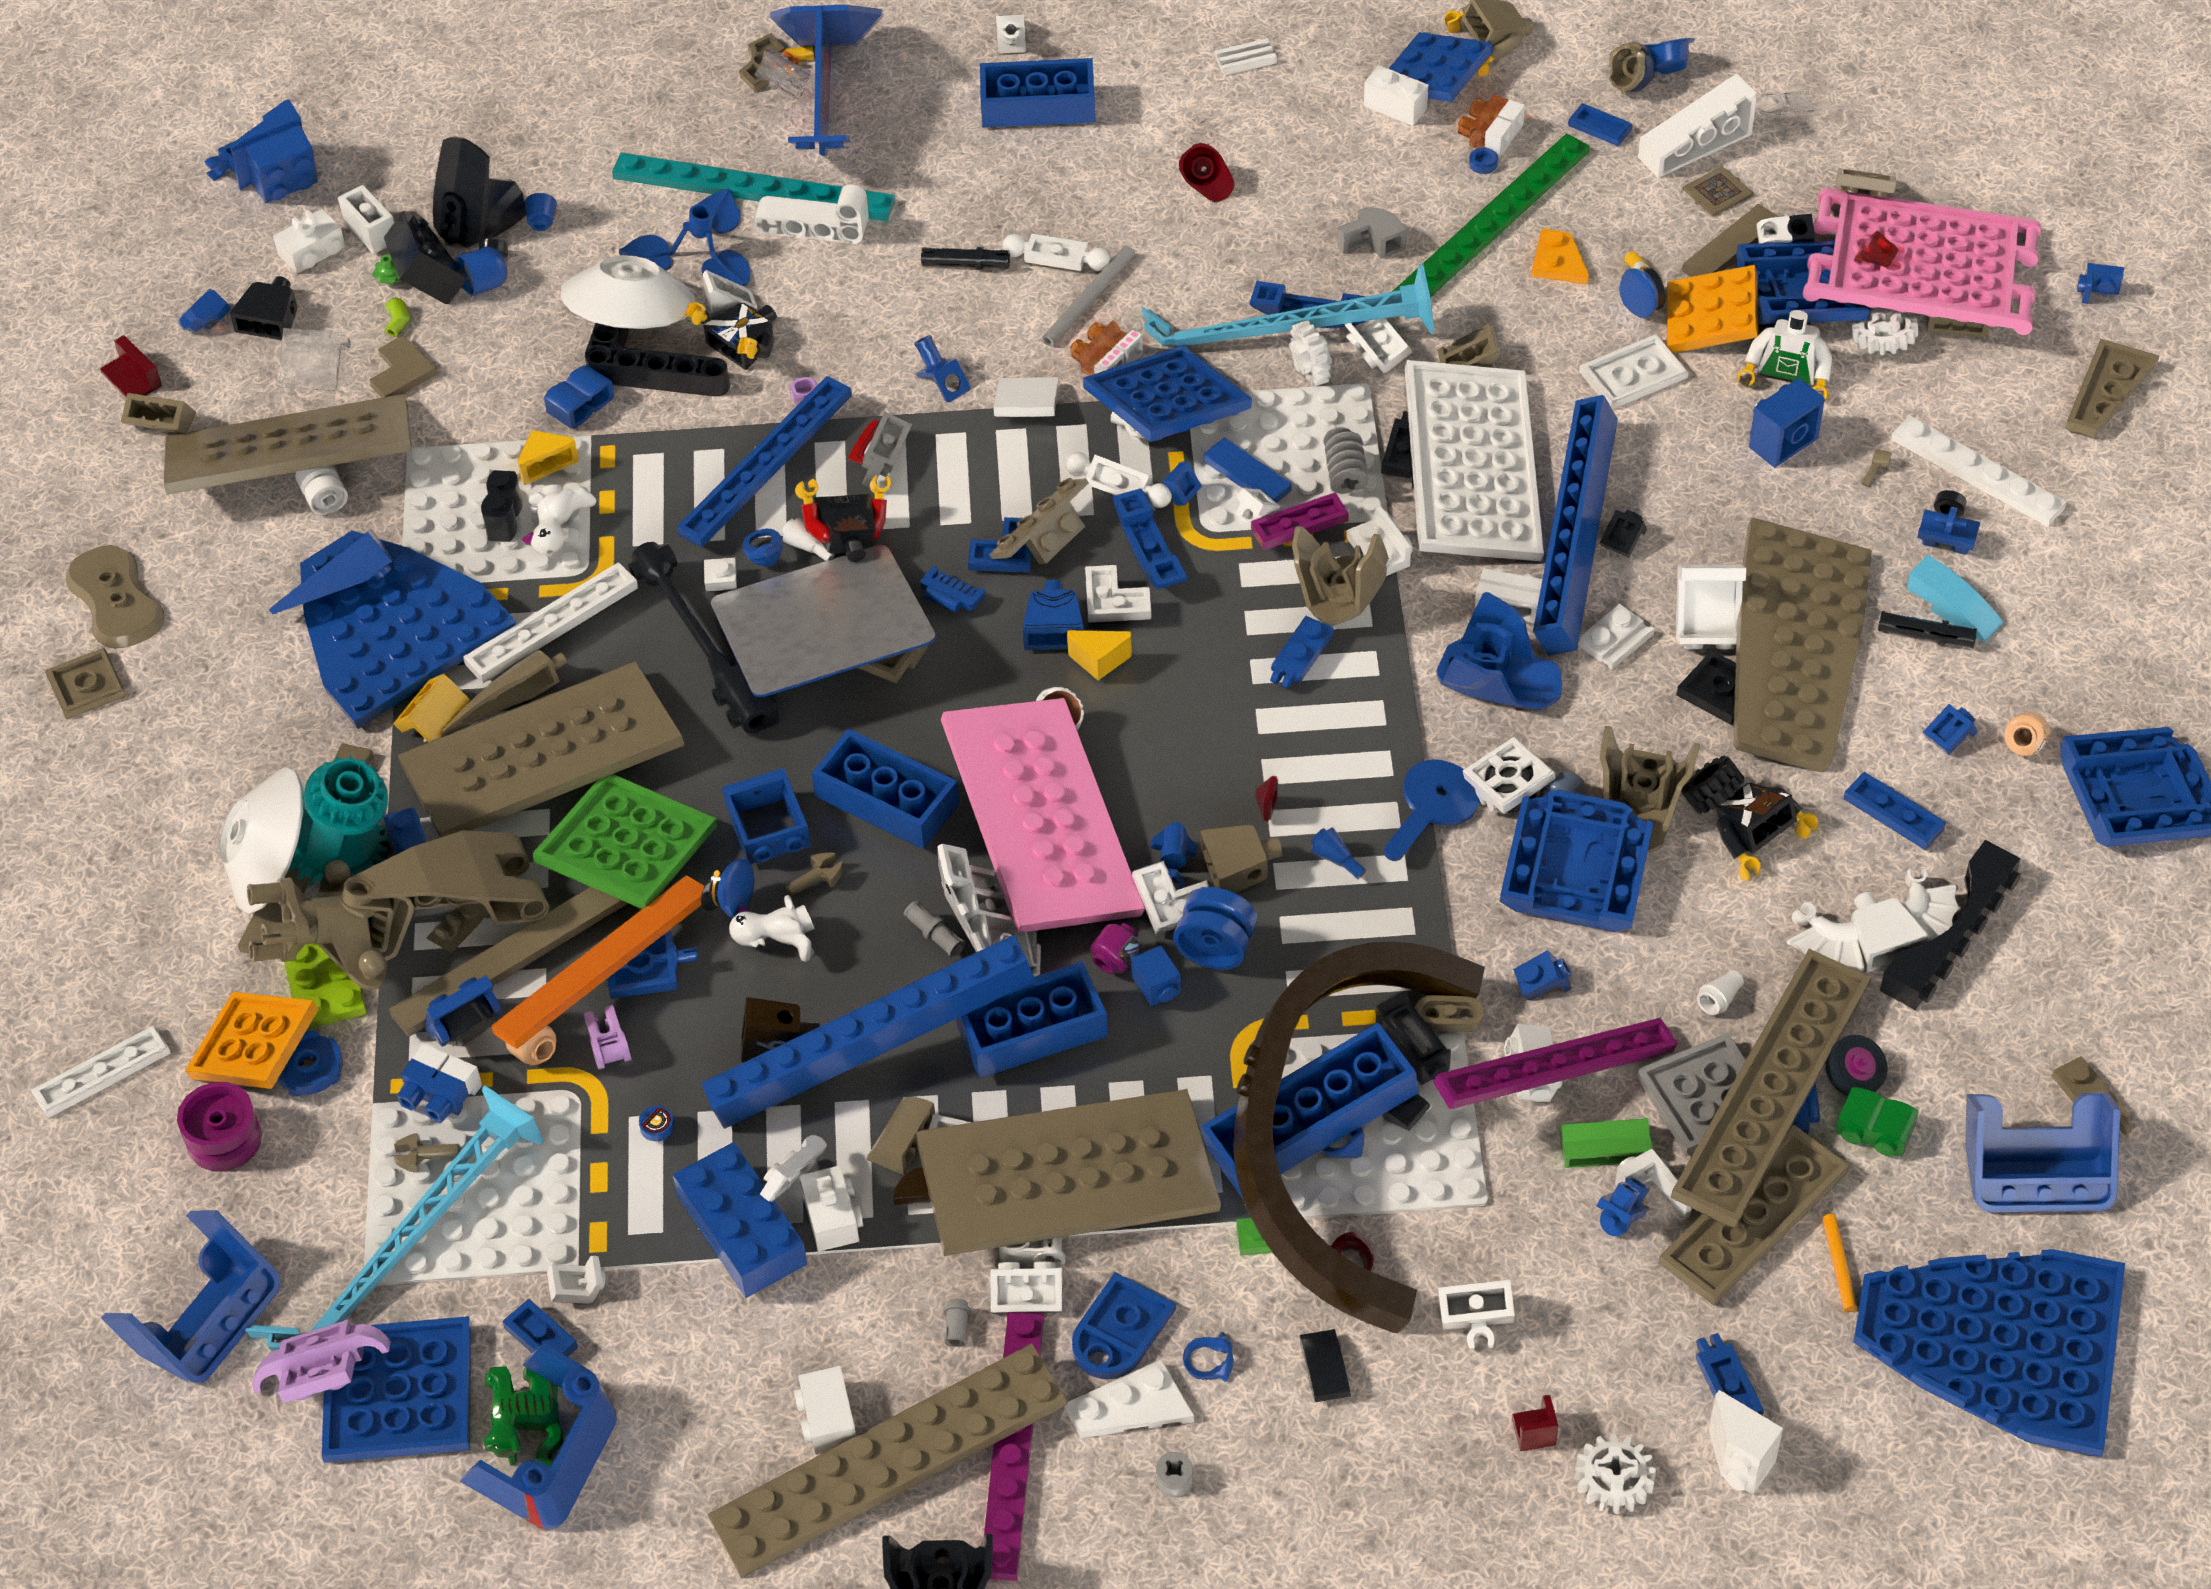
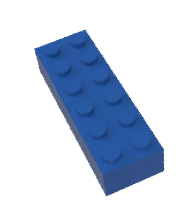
M1379 1023L1281 1079L1273 1116L1274 1152L1280 1174L1419 1093L1416 1071ZM1237 1104L1200 1127L1205 1147L1239 1195L1243 1197L1236 1174L1233 1150Z

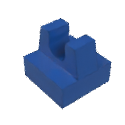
M1180 462L1162 483L1171 490L1172 499L1176 506H1185L1202 487L1189 462Z

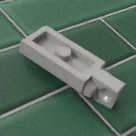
M884 412L862 460V467L868 469L862 485L870 488V482L875 475H877L878 479L879 475L886 477L888 473H891L910 431L911 423Z

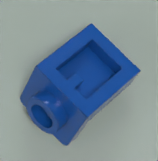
M2088 263L2085 275H2079L2077 292L2082 293V303L2088 304L2090 292H2098L2103 295H2119L2124 267Z
M1948 704L1923 731V734L1946 754L1950 755L1968 734L1974 737L1978 731L1973 723L1976 719L1966 709L1960 707L1957 710Z

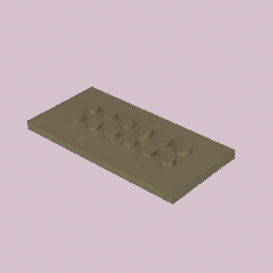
M406 395L388 396L166 436L164 465L166 495L412 451Z
M635 661L397 756L402 769L441 838L461 830H475L684 746V741L680 731Z
M1188 1089L916 1131V1142L944 1256L1220 1211L1221 1202Z

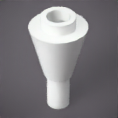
M798 517L795 520L790 519L783 527L784 543L810 553L814 552L825 561L835 557V554L828 553L822 543L807 533L802 517Z

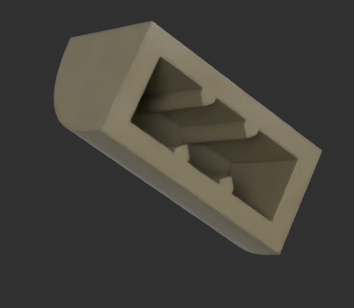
M127 393L121 422L127 425L185 433L189 430L196 411L184 401Z
M918 1097L902 1099L869 1152L867 1160L904 1175L919 1151L916 1142V1131L929 1129L932 1116L935 1114L934 1103Z

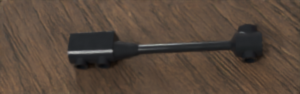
M646 542L638 546L631 556L632 563L628 564L631 575L636 580L643 578L648 585H659L708 658L716 687L712 689L713 698L719 707L728 705L730 710L726 711V716L732 728L735 729L741 726L746 733L752 734L779 723L777 705L771 695L757 697L752 694L739 664L734 665L716 649L670 580L673 568L677 567V560L671 547L668 544L659 547L655 542Z

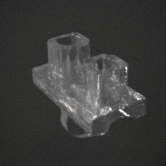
M769 48L765 50L763 59L755 73L770 82L769 87L773 90L779 88L796 99L802 96L811 76L809 69L804 66H797L789 61L786 55L779 51L774 52Z

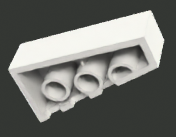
M1735 74L1640 137L1638 158L1659 178L1752 135L1757 93L1738 74Z

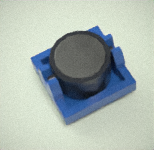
M486 975L478 980L476 977L470 978L458 987L459 991L450 996L446 994L440 995L429 1003V1008L426 1010L425 1029L431 1039L435 1038L441 1047L446 1046L450 1042L452 1046H459L473 1040L489 1029L495 1023L496 1016L501 1014L500 1010L502 1008L493 993V985Z

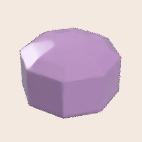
M802 377L793 381L789 389L794 404L798 405L818 385L815 379Z

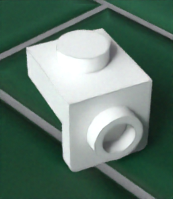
M590 1256L585 1266L551 1264L547 1271L551 1302L593 1303L599 1291L603 1290L606 1279L605 1271L600 1267L599 1256Z

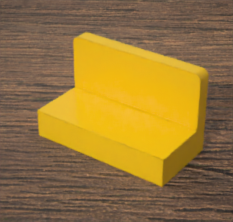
M441 674L428 680L393 724L402 733L414 728L428 742H432L442 737L444 734L442 730L470 702V699L445 674Z

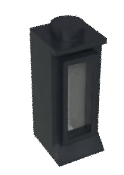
M1406 991L1377 1005L1376 1023L1381 1025L1416 1071L1417 1081L1420 1085L1430 1080H1435L1437 1074L1450 1070L1451 1050L1444 1046L1413 1007Z

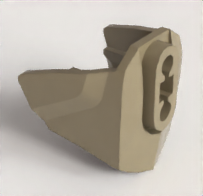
M1295 527L1292 550L1295 557L1294 566L1308 610L1318 620L1330 626L1344 623L1359 616L1370 604L1386 578V564L1389 557L1379 534L1372 536L1365 556L1361 546L1356 545L1355 554H1347L1335 558L1331 553L1328 542H1323L1320 546L1304 527Z

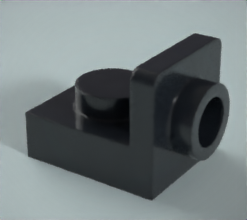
M1615 510L1603 534L1600 545L1629 558L1640 535H1645L1647 531L1646 525L1642 521V516L1630 510H1626L1625 513Z

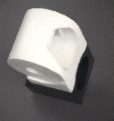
M1812 213L1768 218L1756 224L1759 244L1814 242L1815 240Z

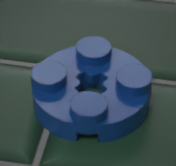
M306 1031L277 1080L291 1095L315 1094L327 1089L340 1080L343 1058L337 1042L332 1037L328 1036V1039L325 1036H319V1033L316 1031ZM307 1058L315 1062L310 1067H301L304 1065L303 1060Z

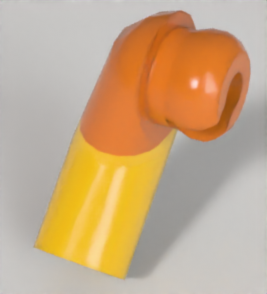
M813 46L786 48L777 59L778 67L783 71H789L800 61L814 60Z

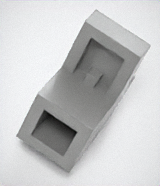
M1363 208L1358 210V220L1338 227V248L1345 254L1369 244L1381 259L1406 249L1407 229L1393 213L1385 209Z

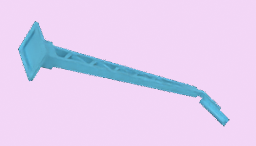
M1423 264L1418 267L1415 283L1400 286L1398 291L1175 332L1174 336L1170 334L1172 327L1153 311L1147 310L1145 307L1141 308L1143 317L1148 321L1144 324L1145 331L1163 346L1176 344V347H1180L1183 345L1289 332L1292 330V325L1303 321H1309L1310 325L1313 324L1314 328L1397 316H1404L1405 319L1420 317L1429 333L1435 334L1431 298ZM1153 327L1157 328V329H1158L1160 332H1162L1166 337H1164L1163 335H1161V334H1160L1157 330H1155Z
M484 1085L482 1092L490 1111L479 1122L481 1128L311 1331L344 1321L505 1148L509 1150L520 1137L541 1145L544 1141L534 1117ZM488 1137L495 1140L483 1154L481 1146ZM475 1153L477 1161L474 1163H466ZM457 1175H464V1176L454 1185V1177L457 1176ZM447 1186V1194L438 1196ZM434 1207L427 1215L426 1209ZM420 1218V1224L414 1225L415 1222ZM260 1325L246 1328L249 1337L268 1338L267 1346L271 1351H276L280 1348L281 1343L274 1342L275 1339L285 1340L301 1335L298 1328Z

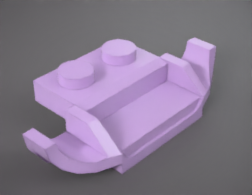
M349 1320L282 1340L280 1348L265 1357L255 1371L252 1383L254 1393L261 1392L264 1383L263 1379L276 1374L280 1382L278 1394L283 1403L293 1400H305L315 1393L328 1389H340L351 1382L355 1362L362 1360L363 1346L375 1347L383 1354L389 1352L391 1341L378 1328L366 1324L351 1325Z

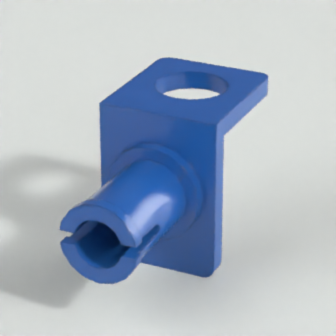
M931 335L925 336L914 343L926 365L924 369L916 373L918 378L933 377L946 402H951L970 390V385L957 359L942 358ZM950 374L956 375L959 380L958 389L953 392L949 391L945 385V380Z

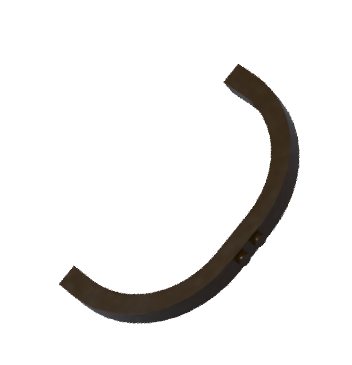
M1371 942L1333 952L1313 963L1289 984L1266 1014L1257 1032L1254 1044L1249 1046L1244 1057V1064L1248 1065L1246 1074H1243L1240 1078L1236 1093L1240 1094L1234 1124L1233 1150L1236 1174L1248 1212L1258 1232L1283 1266L1303 1286L1336 1309L1363 1322L1398 1334L1411 1321L1417 1289L1373 1273L1345 1258L1328 1245L1303 1218L1284 1185L1275 1157L1273 1116L1276 1099L1294 1030L1302 1014L1321 999L1348 988L1369 985L1396 986L1426 995L1469 996L1477 998L1480 993L1485 967L1433 947L1404 942Z

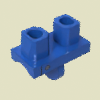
M1955 507L1950 508L1949 515L1925 509L1917 538L1922 539V543L1925 546L1936 547L1939 546V543L1952 546L1951 549L1954 552L1965 555L1969 550L1973 551L1980 522L1957 517V508Z
M1632 1177L1627 1183H1618L1614 1192L1602 1196L1596 1205L1598 1208L1604 1209L1600 1216L1602 1229L1611 1236H1619L1626 1233L1630 1228L1631 1222L1643 1218L1649 1210V1207L1644 1205L1643 1201L1650 1188Z

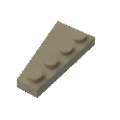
M2100 339L2068 417L2065 429L2095 438L2155 368L2160 355Z

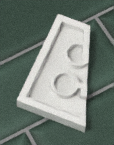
M1158 1360L1068 1401L1067 1405L1064 1406L1080 1438L1121 1433L1126 1429L1146 1426L1150 1429L1162 1427V1424L1181 1422V1424L1194 1422L1192 1411L1162 1360Z

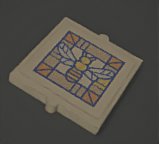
M1723 166L1683 186V190L1695 200V204L1703 207L1713 217L1753 195L1740 182L1739 177H1734Z

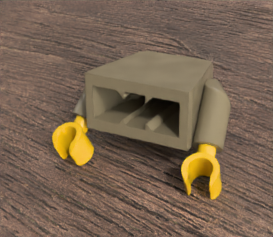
M1470 0L1467 6L1461 8L1462 12L1448 11L1444 18L1448 32H1459L1462 28L1461 21H1463L1474 39L1491 42L1493 53L1478 70V76L1487 75L1490 72L1489 63L1493 60L1497 62L1507 53L1518 48L1523 36L1531 34L1533 30V22L1530 18H1522L1512 3L1500 0Z

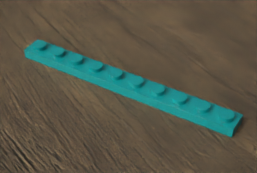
M622 152L612 171L613 179L706 194H715L729 188L733 198L758 202L763 197L773 196L838 203L843 188L842 186ZM864 190L867 195L868 219L888 222L895 204V195Z

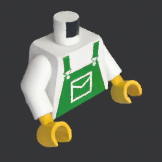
M1793 310L1790 312L1788 321L1783 319L1777 320L1774 328H1766L1752 341L1744 361L1746 367L1737 374V382H1739L1740 375L1743 372H1749L1752 375V380L1749 383V386H1751L1755 381L1753 371L1755 367H1758L1757 373L1792 381L1800 378L1810 385H1814L1816 380L1817 384L1812 388L1815 391L1819 388L1822 389L1825 401H1827L1830 391L1825 385L1830 378L1832 356L1825 341L1820 338V330L1817 327L1806 325L1807 313L1801 310Z

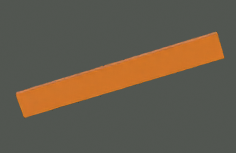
M687 875L495 1022L492 1025L493 1034L515 1049H518L700 907L701 895L705 886Z

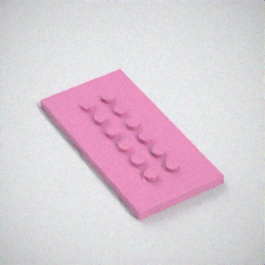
M1065 698L943 712L941 722L1017 933L1142 916L1145 909Z

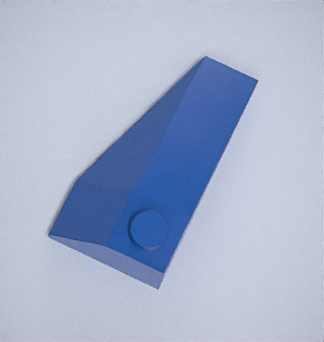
M369 529L341 551L334 559L326 563L306 581L302 582L274 604L269 611L273 615L368 581L371 577L379 580L391 570L388 564L393 561V558L373 530Z

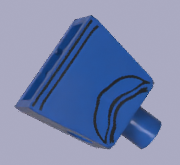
M1049 580L1044 584V590L1030 593L1023 623L1024 650L1068 649L1067 630L1084 631L1075 591L1063 590V584L1060 581Z

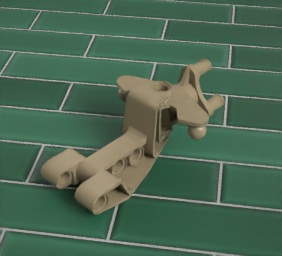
M461 830L457 833L413 846L350 877V867L346 862L338 859L330 861L324 869L325 877L320 882L318 896L308 899L290 877L279 878L277 882L248 884L247 899L250 906L279 902L282 908V923H263L261 925V931H265V934H261V941L253 940L249 942V957L252 963L280 959L282 962L295 961L297 953L305 944L318 945L356 985L366 990H375L383 986L387 960L393 959L398 955L415 910L481 903L488 910L494 924L504 925L540 920L548 913L549 904L537 881L515 878L525 873L530 866L529 858L518 835L513 833Z

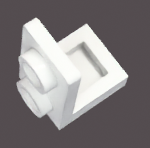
M1653 1149L1637 1157H1628L1617 1167L1616 1187L1620 1182L1627 1183L1632 1177L1643 1184L1653 1180L1684 1220L1691 1216V1207L1670 1198L1678 1180L1673 1175L1669 1163L1664 1158L1660 1159Z

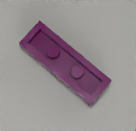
M1334 492L1252 520L1251 530L1262 549L1267 550L1293 541L1296 526L1304 527L1310 534L1348 522L1349 513L1337 493Z

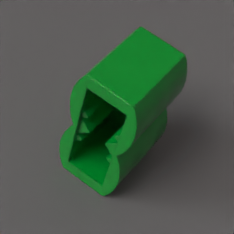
M1852 1087L1838 1118L1836 1133L1849 1143L1869 1144L1882 1155L1903 1156L1916 1126L1919 1111L1906 1103L1885 1099L1870 1090Z

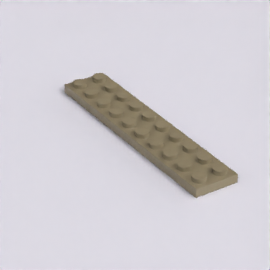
M1808 949L1674 1186L1670 1198L1730 1227L1736 1228L1824 1068L1833 1045L1841 1037L1869 986L1870 976Z
M1031 1343L708 1513V1517L742 1578L1066 1406V1397Z

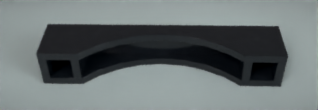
M1985 840L1968 863L1964 879L1967 891V905L1959 919L1947 931L1935 939L1916 947L1901 950L1885 970L1880 991L1913 1010H1916L1922 1001L1928 1003L1937 989L1936 982L1940 978L1945 980L1951 973L1954 966L1952 961L1955 957L1959 956L1962 958L1971 944L1970 937L1973 933L1979 935L1983 931L1988 921L1986 917L1990 911L1996 913L2003 903L2004 892L2007 889L2012 891L2018 884L2021 873L2017 871L2021 858Z

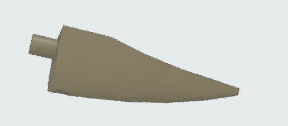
M540 650L533 652L477 694L458 712L442 732L446 736L492 714L535 698L560 682L556 670L567 664V659L562 653L550 659Z

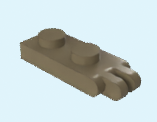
M2082 1056L2053 1070L2051 1077L2073 1103L2084 1093L2108 1092L2120 1108V1131L2123 1135L2132 1132L2131 1125L2127 1121L2129 1119L2127 1110Z

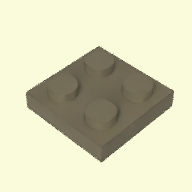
M1838 168L1835 185H1841L1840 190L1845 192L1858 193L1860 188L1870 190V195L1887 197L1888 193L1894 194L1896 176Z

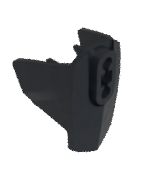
M457 136L446 138L442 142L433 194V226L440 238L442 237L448 244L457 243L466 248L479 243L483 239L494 238L517 224L526 216V207L523 193L516 181L489 178L490 157L473 142Z
M985 1534L981 1545L977 1548L972 1547L963 1540L922 1541L910 1550L903 1548L890 1535L882 1537L884 1578L890 1589H940V1586H945V1589H984L991 1577L993 1534ZM940 1557L949 1558V1561L943 1564L936 1562Z

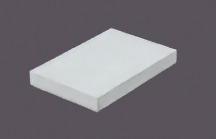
M1657 334L1584 363L1579 368V372L1598 395L1605 396L1612 410L1685 380L1689 374L1687 369Z

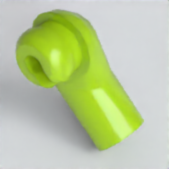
M395 297L387 301L385 305V310H390L389 315L393 317L385 327V332L393 337H397L410 321L406 303L402 299Z

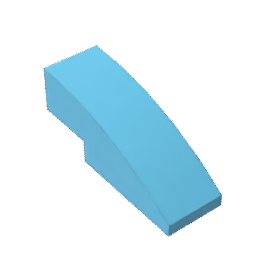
M1927 555L1910 572L1907 590L1933 604L1932 612L1953 625L1977 628L1976 638L1985 643L2003 624V620L1975 589L1955 572L1930 555Z

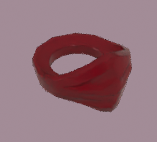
M1355 1232L1344 1233L1335 1239L1331 1245L1333 1249L1340 1254L1342 1250L1346 1249L1358 1251L1359 1256L1363 1259L1364 1268L1369 1271L1372 1270L1374 1256L1372 1248L1366 1239Z

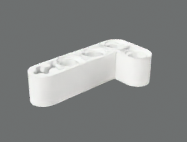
M850 184L842 188L838 203L766 196L759 201L752 225L757 232L762 234L789 237L796 235L798 238L816 240L824 238L825 241L843 243L853 241L852 244H858L863 239L869 218L867 195L863 188Z

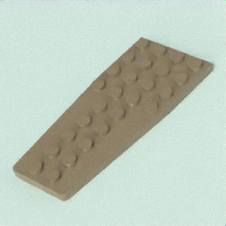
M1751 518L1747 528L1742 564L1746 568V581H1743L1742 602L1737 619L1733 745L1737 750L1817 772H1826L1829 769L1835 752L1864 623L1872 550L1761 519Z

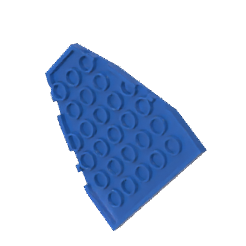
M351 530L301 562V583L334 559L341 551L362 536L363 533ZM382 539L379 540L393 558V561L388 564L391 568L388 573L379 580L371 577L368 581L303 604L304 617L323 686L327 694L357 729L424 687L429 679L446 673L464 661L463 657L516 625L514 618L482 583L408 547Z
M2048 1249L2042 1250L2040 1255L2020 1256V1252H2010L2006 1258L1987 1259L1986 1254L1929 1260L1927 1266L1909 1269L1908 1265L1896 1267L1889 1272L1877 1271L1864 1274L1853 1343L1920 1388L2026 1442L2102 1457L2105 1446L2125 1263Z

